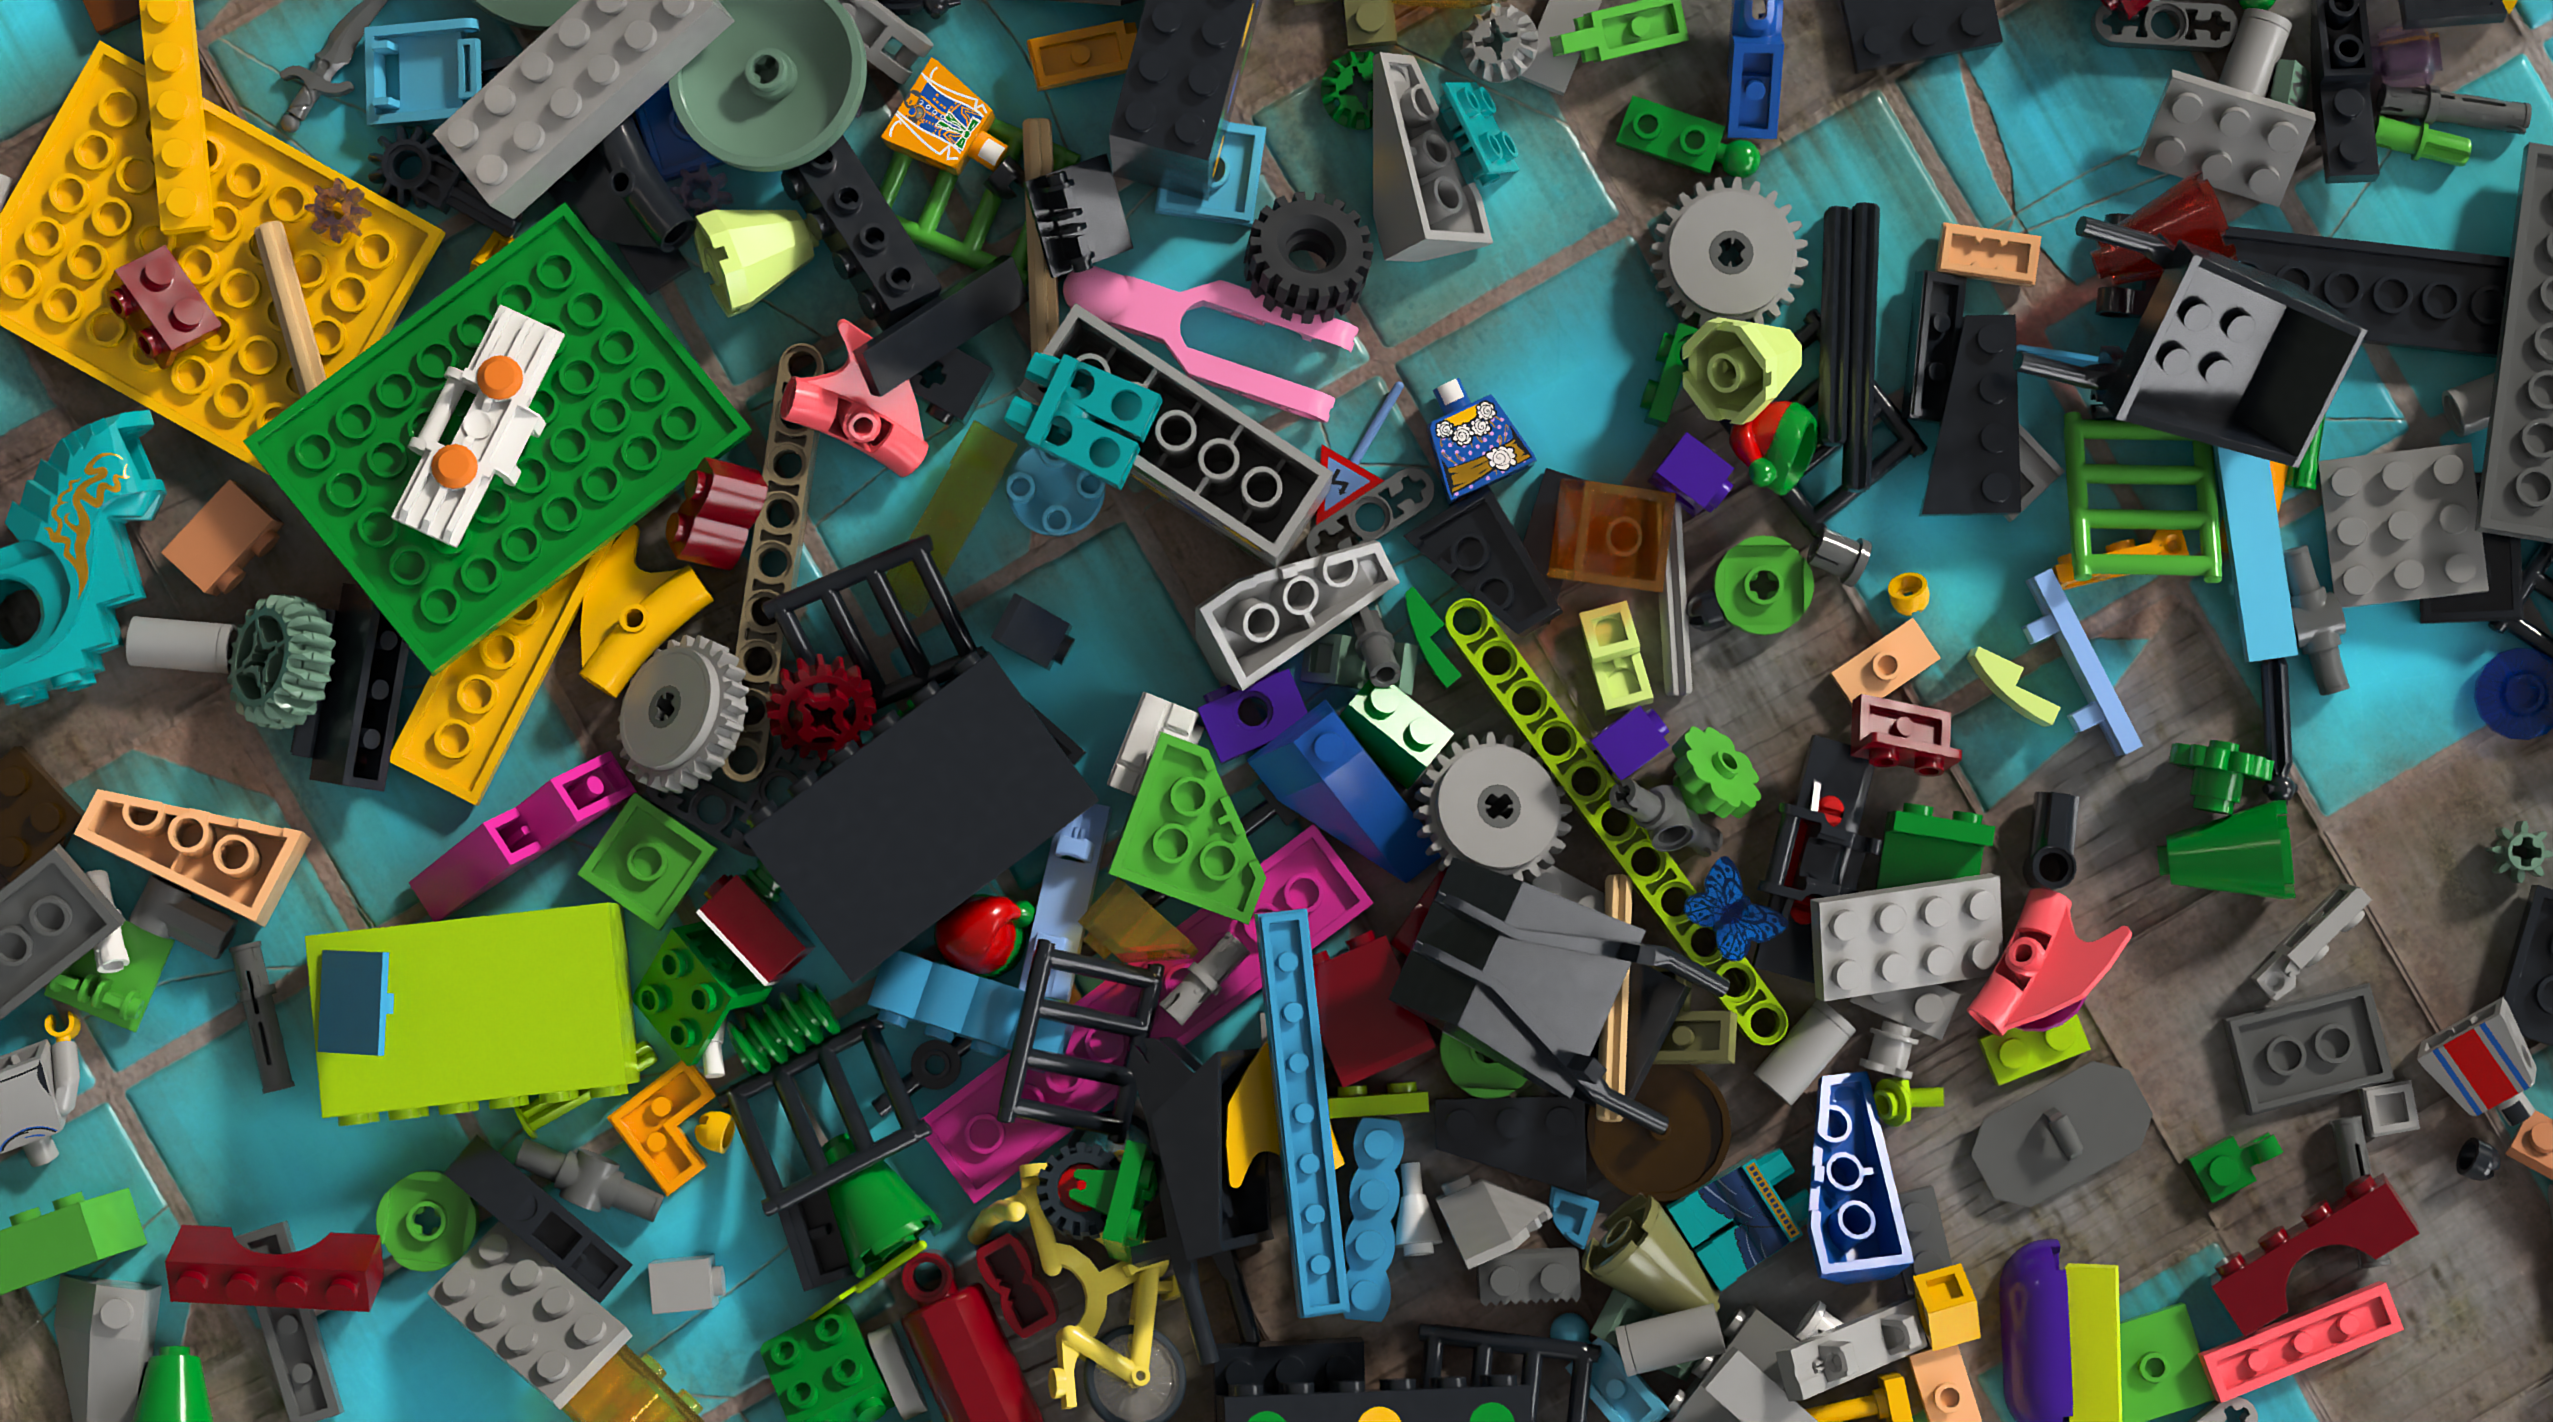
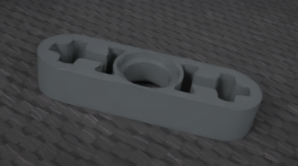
M2152 0L2140 10L2144 13L2140 21L2141 37H2136L2138 26H2124L2117 35L2112 34V27L2103 24V20L2107 19L2112 12L2103 4L2095 11L2091 19V31L2094 38L2104 46L2118 48L2213 53L2222 50L2232 42L2238 31V21L2233 11L2224 5L2212 3ZM2118 7L2113 10L2118 12V18L2121 21L2134 22L2139 17L2137 13L2129 20ZM2164 12L2174 17L2177 23L2175 36L2164 39L2158 37L2153 32L2151 20L2157 13ZM2187 14H2192L2193 16L2190 25H2204L2210 20L2211 16L2216 17V24L2224 27L2225 31L2221 32L2215 40L2210 39V31L2194 29L2189 34L2190 40H2186L2185 35L2189 27Z
M1405 468L1312 528L1307 537L1306 548L1309 557L1320 556L1315 549L1320 544L1318 537L1320 533L1326 532L1328 536L1333 537L1344 530V527L1337 522L1343 517H1347L1352 533L1362 540L1356 545L1373 540L1377 541L1425 510L1432 501L1434 484L1431 477L1419 468ZM1408 478L1412 483L1421 481L1424 484V488L1420 492L1422 501L1415 504L1411 498L1404 500L1396 506L1403 515L1394 519L1390 505L1379 494L1388 490L1389 497L1392 499L1402 492L1403 484L1401 481ZM1365 504L1379 506L1385 516L1383 526L1373 532L1362 530L1356 522L1357 510ZM1350 536L1337 545L1338 550L1353 546Z

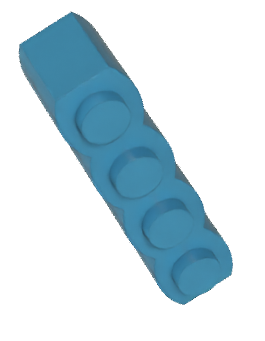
M896 951L882 962L867 1005L879 1011L877 1017L879 1021L903 1029L906 1028L908 1021L926 1026L923 1034L928 1037L952 1044L954 1036L972 1041L970 1050L998 1058L1000 1051L1011 1053L1025 991L905 952ZM1039 1018L1033 1048L1065 1055L1075 1026ZM1030 1069L1036 1072L1045 1073V1071Z
M1362 1116L1355 1125L1352 1138V1148L1357 1165L1351 1174L1348 1185V1200L1352 1216L1346 1225L1344 1233V1252L1348 1263L1346 1266L1350 1312L1343 1314L1345 1319L1382 1322L1387 1314L1391 1299V1287L1386 1270L1389 1268L1395 1252V1234L1390 1221L1397 1210L1400 1197L1399 1182L1395 1169L1402 1158L1404 1135L1397 1117Z

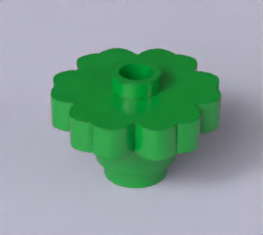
M2210 740L2209 746L2172 743L2168 763L2194 771L2189 794L2194 796L2192 808L2212 813L2233 815L2234 804H2240L2244 780L2271 781L2275 761L2239 752L2240 745L2235 743Z

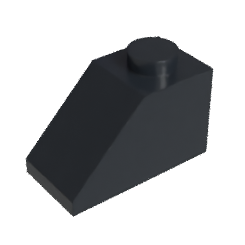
M1016 593L1013 594L991 636L997 644L1047 670L1051 669L1054 662L1062 665L1075 642V639L1069 636L1072 629L1071 624Z

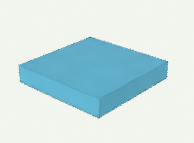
M1229 122L1208 201L1158 188L1155 213L1252 227L1266 127Z

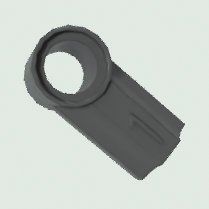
M151 874L128 920L154 935L166 939L172 937L214 959H220L236 933L238 920L191 898L192 893Z

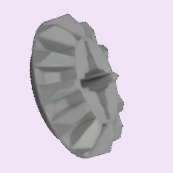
M1491 5L1490 10L1483 14H1474L1473 22L1468 30L1462 31L1464 40L1463 49L1460 52L1465 63L1475 76L1487 82L1502 83L1517 78L1530 67L1538 51L1539 38L1536 26L1528 15L1513 5H1510V7ZM1496 28H1499L1505 38H1510V41L1502 45V52H1500L1501 60L1492 47H1486L1488 43L1494 41Z

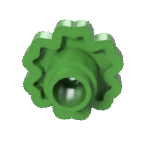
M1693 726L1679 737L1672 746V751L1678 759L1673 765L1677 774L1673 778L1672 785L1681 790L1686 807L1697 814H1707L1711 811L1721 818H1726L1731 814L1740 819L1753 809L1761 799V794L1755 786L1759 782L1758 774L1752 768L1749 758L1745 754L1735 751L1733 742L1726 735L1719 734L1718 731L1711 727H1707L1702 731Z

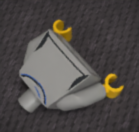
M69 1010V1026L65 1031L57 1032V1023L54 1015L50 1014L45 1019V1029L51 1036L56 1038L55 1044L51 1046L48 1039L0 1056V1154L22 1146L32 1167L47 1164L59 1155L51 1135L63 1130L67 1116L75 1108L80 1068L77 1044L72 1042L71 1039L78 1035L81 1029V1022L79 1017Z

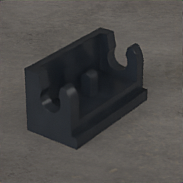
M826 1189L784 1211L778 1212L804 1292L853 1275L854 1272L850 1267Z

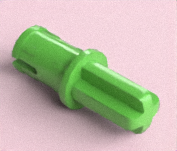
M2379 114L2374 120L2376 146L2410 154L2413 161H2418L2420 157L2462 167L2466 165L2471 154L2472 145L2468 138L2429 129L2428 123L2423 122L2418 126Z

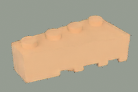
M97 789L74 832V835L264 928L311 841V838L304 832L294 829L269 826L240 818L235 819L202 810L172 806L158 801Z

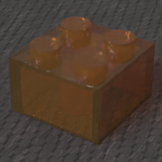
M1561 479L1548 577L1663 593L1676 493L1588 480Z

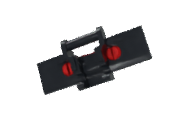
M1812 735L1794 805L1779 802L1777 812L1781 813V818L1765 879L1764 881L1759 880L1757 890L1770 893L1766 909L1772 912H1765L1763 922L1771 926V931L1774 934L1766 937V933L1761 929L1762 939H1758L1752 967L1815 984L1810 899L1860 892L1856 891L1865 853L1879 855L1883 840L1857 835L1875 766L1869 764V759L1850 756L1851 745ZM1766 914L1776 916L1779 924L1784 927L1777 931L1775 925L1766 921ZM1772 917L1771 921L1775 922L1776 918Z

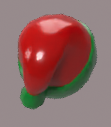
M1774 401L1753 421L1742 425L1734 424L1731 428L1729 444L1735 455L1749 468V477L1754 485L1768 487L1774 493L1783 496L1797 485L1809 467L1817 446V422L1814 416L1798 402Z
M973 894L936 922L934 926L936 948L952 968L986 979L998 978L1013 970L1021 960L1026 946L1025 927H1029L1033 923L1036 910L1028 901H1018L1015 904L1003 896Z

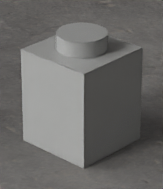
M715 1254L658 1259L648 1264L652 1314L713 1309L719 1304L718 1296H724L726 1293L723 1265H715Z

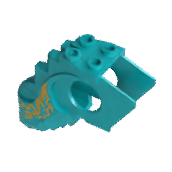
M150 410L124 412L108 418H102L91 424L88 423L76 431H72L65 438H61L56 444L49 460H40L34 479L26 481L21 503L14 501L11 503L5 524L20 542L0 548V604L8 595L18 590L30 589L39 601L41 618L34 635L29 641L18 647L11 645L0 633V698H3L5 705L19 703L20 708L29 707L49 700L48 691L66 688L67 692H73L97 684L95 674L106 671L101 654L124 646L115 609L147 598L125 524L128 521H154L167 495L162 479H156L139 437L155 426Z

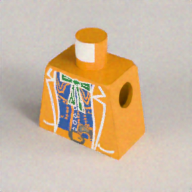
M932 57L881 136L884 144L890 149L957 176L962 173L970 158L994 172L1004 159L1009 146L987 133L995 120L993 110L939 61Z

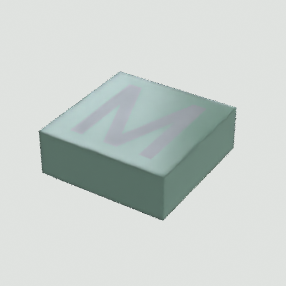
M2279 59L2276 63L2270 99L2305 109L2311 73L2296 60Z

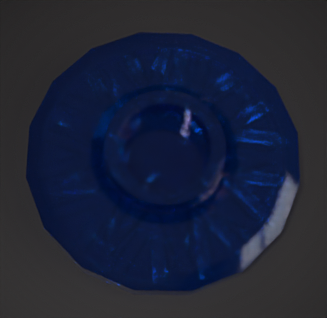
M2514 648L2496 654L2484 664L2475 681L2474 701L2480 718L2492 731L2507 739L2530 740L2546 735L2553 729V659L2535 649Z

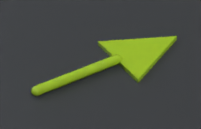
M924 1240L918 1241L868 1277L806 1318L805 1321L808 1319L814 1320L854 1292L862 1293L925 1250L927 1243Z

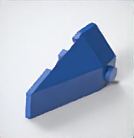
M1326 699L1247 759L1249 765L1279 802L1404 883H1408L1441 857L1439 852L1427 856L1425 851L1432 844L1430 837L1418 838L1417 832L1424 827L1423 823L1419 819L1413 818L1414 812Z
M1867 1071L1828 1075L1818 1079L1807 1231L1818 1277L1845 1285L1892 1279L1914 1263Z

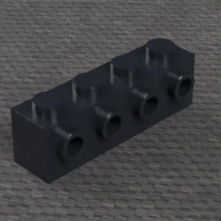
M843 135L829 149L813 160L782 171L781 182L786 194L791 200H798L807 214L806 219L810 231L817 240L823 239L832 253V261L837 273L842 279H849L858 293V301L863 313L868 319H875L882 332L939 296L942 288L941 284Z
M343 583L334 636L336 644L331 652V658L335 660V663L330 666L329 671L332 681L326 682L325 699L322 702L309 780L384 792L409 647L359 585Z

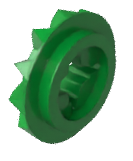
M1349 51L1332 61L1322 78L1321 99L1325 110L1334 121L1349 129L1366 130L1373 128V89L1368 92L1367 109L1363 108L1362 102H1359L1356 95H1339L1345 93L1347 89L1353 86V71H1357L1358 76H1361L1364 83L1373 84V56L1375 54L1371 51Z

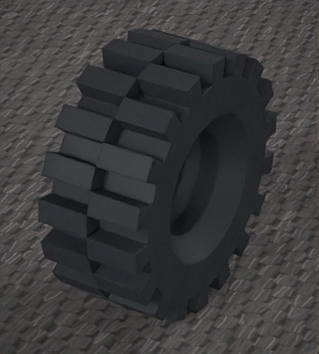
M1296 192L1290 203H1288L1283 195L1275 199L1273 209L1266 205L1260 211L1258 220H1254L1243 262L1246 264L1244 269L1246 282L1252 281L1250 292L1255 299L1261 295L1265 296L1264 308L1272 312L1278 306L1283 309L1280 318L1291 321L1293 313L1302 315L1301 323L1312 324L1314 315H1320L1322 323L1333 320L1335 309L1341 316L1350 310L1351 303L1354 302L1356 304L1361 297L1370 270L1374 251L1373 243H1368L1371 233L1367 225L1358 228L1361 216L1355 210L1351 211L1348 215L1343 212L1345 203L1336 198L1333 205L1324 203L1326 194L1315 192L1313 200H1306L1305 192ZM1299 250L1313 252L1326 262V267L1316 271L1302 269L1292 263L1289 259V254Z

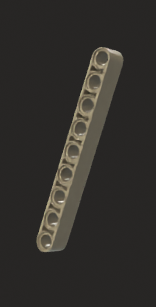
M798 343L788 347L783 352L779 362L762 474L768 486V491L762 510L755 521L735 656L740 659L736 667L745 670L746 675L741 682L749 688V693L745 695V699L757 697L765 706L764 717L759 723L755 725L743 723L744 729L735 744L736 748L734 751H731L725 760V765L721 767L724 774L730 779L741 783H754L760 780L771 761L774 736L770 729L769 720L771 719L767 718L766 702L771 701L769 694L770 684L782 685L779 671L782 668L785 669L788 643L777 621L770 626H760L755 619V611L761 602L774 599L780 594L797 588L818 449L819 431L805 426L796 430L789 429L780 415L782 396L789 379L792 377L793 363L798 358L809 356L816 360L817 369L812 377L829 373L827 362L822 354L814 346L806 343ZM794 453L799 455L802 460V468L798 475L791 479L779 477L777 472L778 461L786 454ZM781 502L792 504L795 512L793 521L784 528L773 527L770 522L771 509ZM773 551L783 552L787 558L786 570L777 577L766 576L762 569V563L766 555ZM757 649H767L772 656L771 669L766 674L754 676L748 668V658ZM749 746L756 752L758 762L752 772L742 775L735 770L733 757L738 749Z

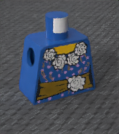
M1460 378L1449 381L1433 390L1444 416L1430 422L1427 426V433L1444 494L1449 505L1471 495L1487 484L1491 486L1535 464L1537 460L1534 453L1491 394L1471 403Z

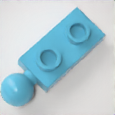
M1564 1313L1553 1321L1550 1328L1551 1338L1601 1345V1357L1598 1363H1593L1589 1397L1610 1422H1660L1670 1412L1668 1407L1640 1374L1627 1376L1620 1351L1615 1345L1599 1337L1592 1343L1590 1342V1329L1583 1317L1575 1313ZM1573 1361L1565 1367L1571 1376Z

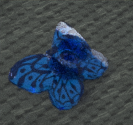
M1727 856L1717 859L1707 873L1703 884L1706 892L1693 894L1684 901L1683 911L1687 918L1696 925L1712 927L1713 931L1717 932V948L1721 955L1729 961H1741L1747 955L1751 941L1757 943L1766 942L1782 933L1788 927V920L1782 914L1769 907L1751 903L1748 896H1743V886L1739 871L1734 862Z

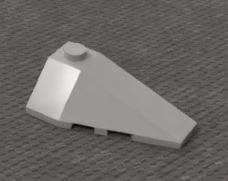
M1376 540L1239 578L1195 607L1196 640L1216 678L1243 691L1399 584L1400 581L1380 542Z
M69 1274L60 1275L54 1328L73 1422H132L148 1358L153 1357L162 1285Z

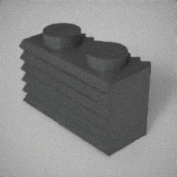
M1574 1246L1517 1249L1476 1266L1477 1296L1485 1306L1490 1301L1495 1306L1500 1301L1507 1305L1510 1300L1515 1305L1520 1300L1525 1304L1530 1300L1537 1304L1540 1299L1545 1303L1553 1299L1557 1303L1560 1298L1567 1302L1571 1297L1577 1302L1581 1297L1579 1252Z

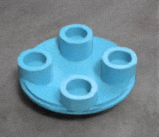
M1029 446L1012 464L1006 483V490L1011 509L1022 524L1036 533L1058 537L1076 533L1094 520L1103 505L1106 484L1101 479L1033 446Z

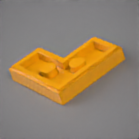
M682 1060L607 1117L666 1196L671 1195L709 1165L679 1125L713 1100L717 1093L696 1065L687 1066Z

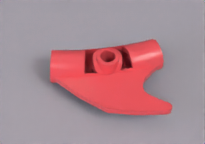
M841 319L837 322V328L848 351L846 363L838 370L823 375L806 378L792 376L782 396L781 418L817 430L847 443L874 458L898 476L906 477L918 468L928 451V443L923 438L918 405L909 379L882 397L871 395L853 351L873 337L849 321Z
M2044 888L2031 889L2027 894L2017 925L2001 958L1978 995L1967 1008V1012L1985 1029L1997 1036L2003 1037L2009 1029L2044 1018L2084 999L2111 969L2131 939L2132 932L2129 927L2121 926L2093 942L2083 941L2077 937L2070 913L2071 901L2063 894Z

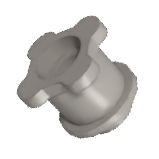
M1883 1020L1881 1029L1871 1027L1870 1033H1874L1868 1060L1860 1058L1859 1065L1911 1080L1913 1072L1906 1070L1912 1045H1918L1919 1040L1910 1038L1911 1027Z

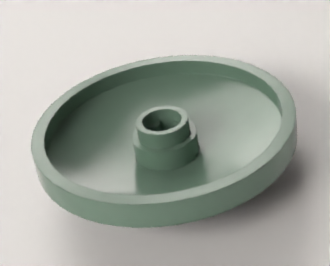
M718 0L735 22L669 80L673 107L684 129L695 142L718 160L748 171L774 172L791 169L809 162L824 153L844 134L853 121L861 104L866 86L867 59L865 47L859 29L849 12L838 0Z

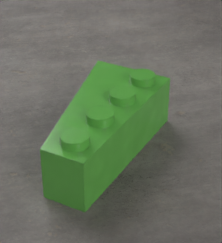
M129 1187L88 1200L84 1199L81 1191L52 1201L55 1209L53 1212L42 1215L40 1208L36 1207L10 1216L9 1219L12 1226L0 1230V1296L148 1244Z

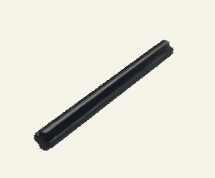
M1867 202L1856 203L1852 207L1853 236L1847 439L1843 443L1841 487L1844 491L1855 493L1866 492L1871 487L1880 208L1875 203Z

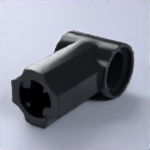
M2057 792L2034 793L2029 850L2022 867L2023 877L2033 889L2058 890L2069 885L2075 877L2077 866L2074 858L2079 796ZM2044 855L2056 859L2060 866V874L2055 882L2045 880L2039 872V863Z

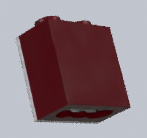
M724 874L703 893L708 901L696 913L764 986L776 985L816 947L774 901L768 900L752 884L747 875L736 874L733 876L731 874L727 876Z

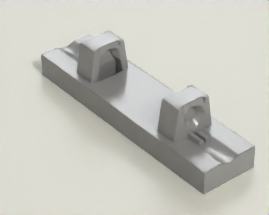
M1911 1298L1896 1301L1776 1351L1775 1354L1788 1402L1805 1400L1926 1348L1928 1344L1920 1324L1916 1299Z

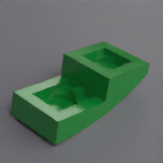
M1411 587L1404 594L1405 611L1409 627L1425 664L1445 691L1462 675L1431 639L1445 624L1417 590Z

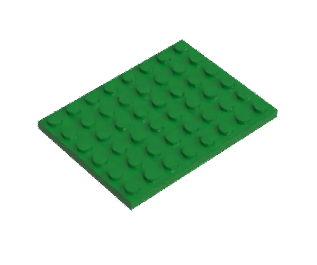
M563 203L243 442L434 677L685 485L688 474L692 470H696L704 457L720 459L750 436L752 429L568 205ZM501 304L564 333L565 337L529 406L531 410L543 418L546 425L539 438L530 435L516 463V466L521 470V475L514 487L503 482L501 477L494 474L458 547L455 548L395 521L391 516L422 456L416 454L407 446L412 437L418 438L447 381L444 374L448 366L464 371L465 367L468 368ZM464 390L438 443L444 446L452 444L464 417L476 397L475 394Z

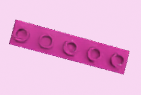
M608 751L550 779L515 808L482 823L408 883L434 922L442 921L627 800L637 791L611 751Z

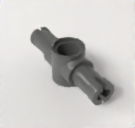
M2307 545L2284 550L2283 555L2297 649L2301 648L2303 655H2309L2320 695L2324 696L2346 690L2350 686L2338 645L2342 644L2340 635L2346 633V621L2341 605L2334 593H2327L2325 586L2319 585Z
M1627 778L1621 780L1622 786L1616 783L1610 790L1609 801L1612 807L1633 816L1636 824L1647 830L1651 844L1656 850L1671 852L1687 846L1697 854L1709 857L1712 855L1710 850L1717 852L1721 848L1723 843L1721 831L1701 821L1695 811L1686 807L1682 792L1678 787L1661 785L1647 791Z
M525 1138L514 1162L515 1166L555 1183L554 1188L561 1190L559 1193L561 1198L595 1212H601L602 1207L610 1210L612 1206L654 1222L665 1197L661 1193L625 1179V1173L619 1171L620 1165L617 1162L586 1149L579 1148L577 1153L569 1150L568 1154H564Z

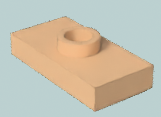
M1944 222L1940 228L1935 272L1967 277L1969 279L2033 287L2036 282L2042 236Z
M1911 618L1829 673V675L1852 707L1853 699L1860 694L1883 698L1941 658L1914 618Z
M1958 1345L1932 1351V1348L1928 1347L1907 1355L1928 1422H1982Z

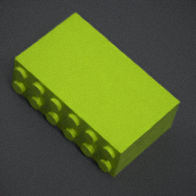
M607 902L305 936L322 1118L338 1117V1126L379 1122V1112L388 1111L389 1121L430 1116L429 1106L437 1105L439 1107V1115L478 1111V1101L489 1100L490 1110L529 1105L528 1095L539 1094L540 1104L579 1099L578 1090L590 1089V1099L629 1094L628 1084L641 1082L637 1066V1038L624 909L621 904ZM323 950L389 952L387 993H394L393 1014H386L384 1056L318 1052Z

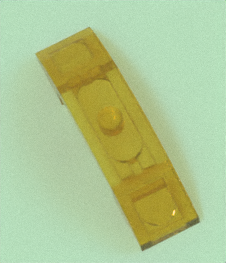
M975 420L950 461V468L909 538L910 540L925 534L931 536L934 551L930 553L943 579L947 576L979 521L1018 446L1016 443ZM910 561L889 570L886 576L902 608L920 618L931 599L913 562Z

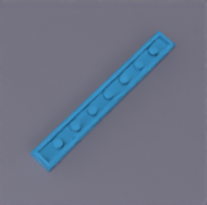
M1306 908L1254 914L1297 1317L1309 1318L1350 1312L1308 912Z

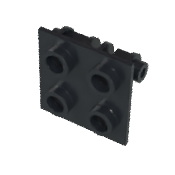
M1107 153L1023 182L1051 278L1073 270L1074 273L1093 268V263L1134 248Z

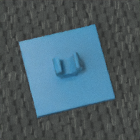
M322 951L318 1052L384 1056L386 1014H393L394 993H387L389 952Z

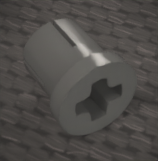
M1822 527L1810 545L1807 562L1840 577V583L1853 587L1866 568L1872 544L1863 538L1855 541Z

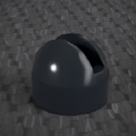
M1009 155L983 185L1000 199H1013L1017 195L1009 185L1014 181L1024 189L1025 173L1020 164Z
M1713 589L1698 593L1691 598L1686 609L1687 615L1692 617L1689 622L1691 626L1703 632L1713 631L1726 626Z
M2475 1137L2468 1139L2464 1143L2456 1162V1169L2460 1175L2478 1181L2491 1179L2494 1176V1171L2499 1170L2501 1166L2498 1151L2489 1143Z

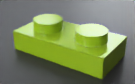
M2077 1014L2063 1025L2044 1032L2022 1031L2012 1028L2007 1030L2003 1037L1990 1033L1977 1039L1994 1083L1997 1086L2091 1050Z
M1416 1081L1387 1083V1092L1367 1094V1085H1349L1344 1088L1338 1086L1337 1096H1327L1330 1119L1429 1112L1428 1091L1417 1090Z

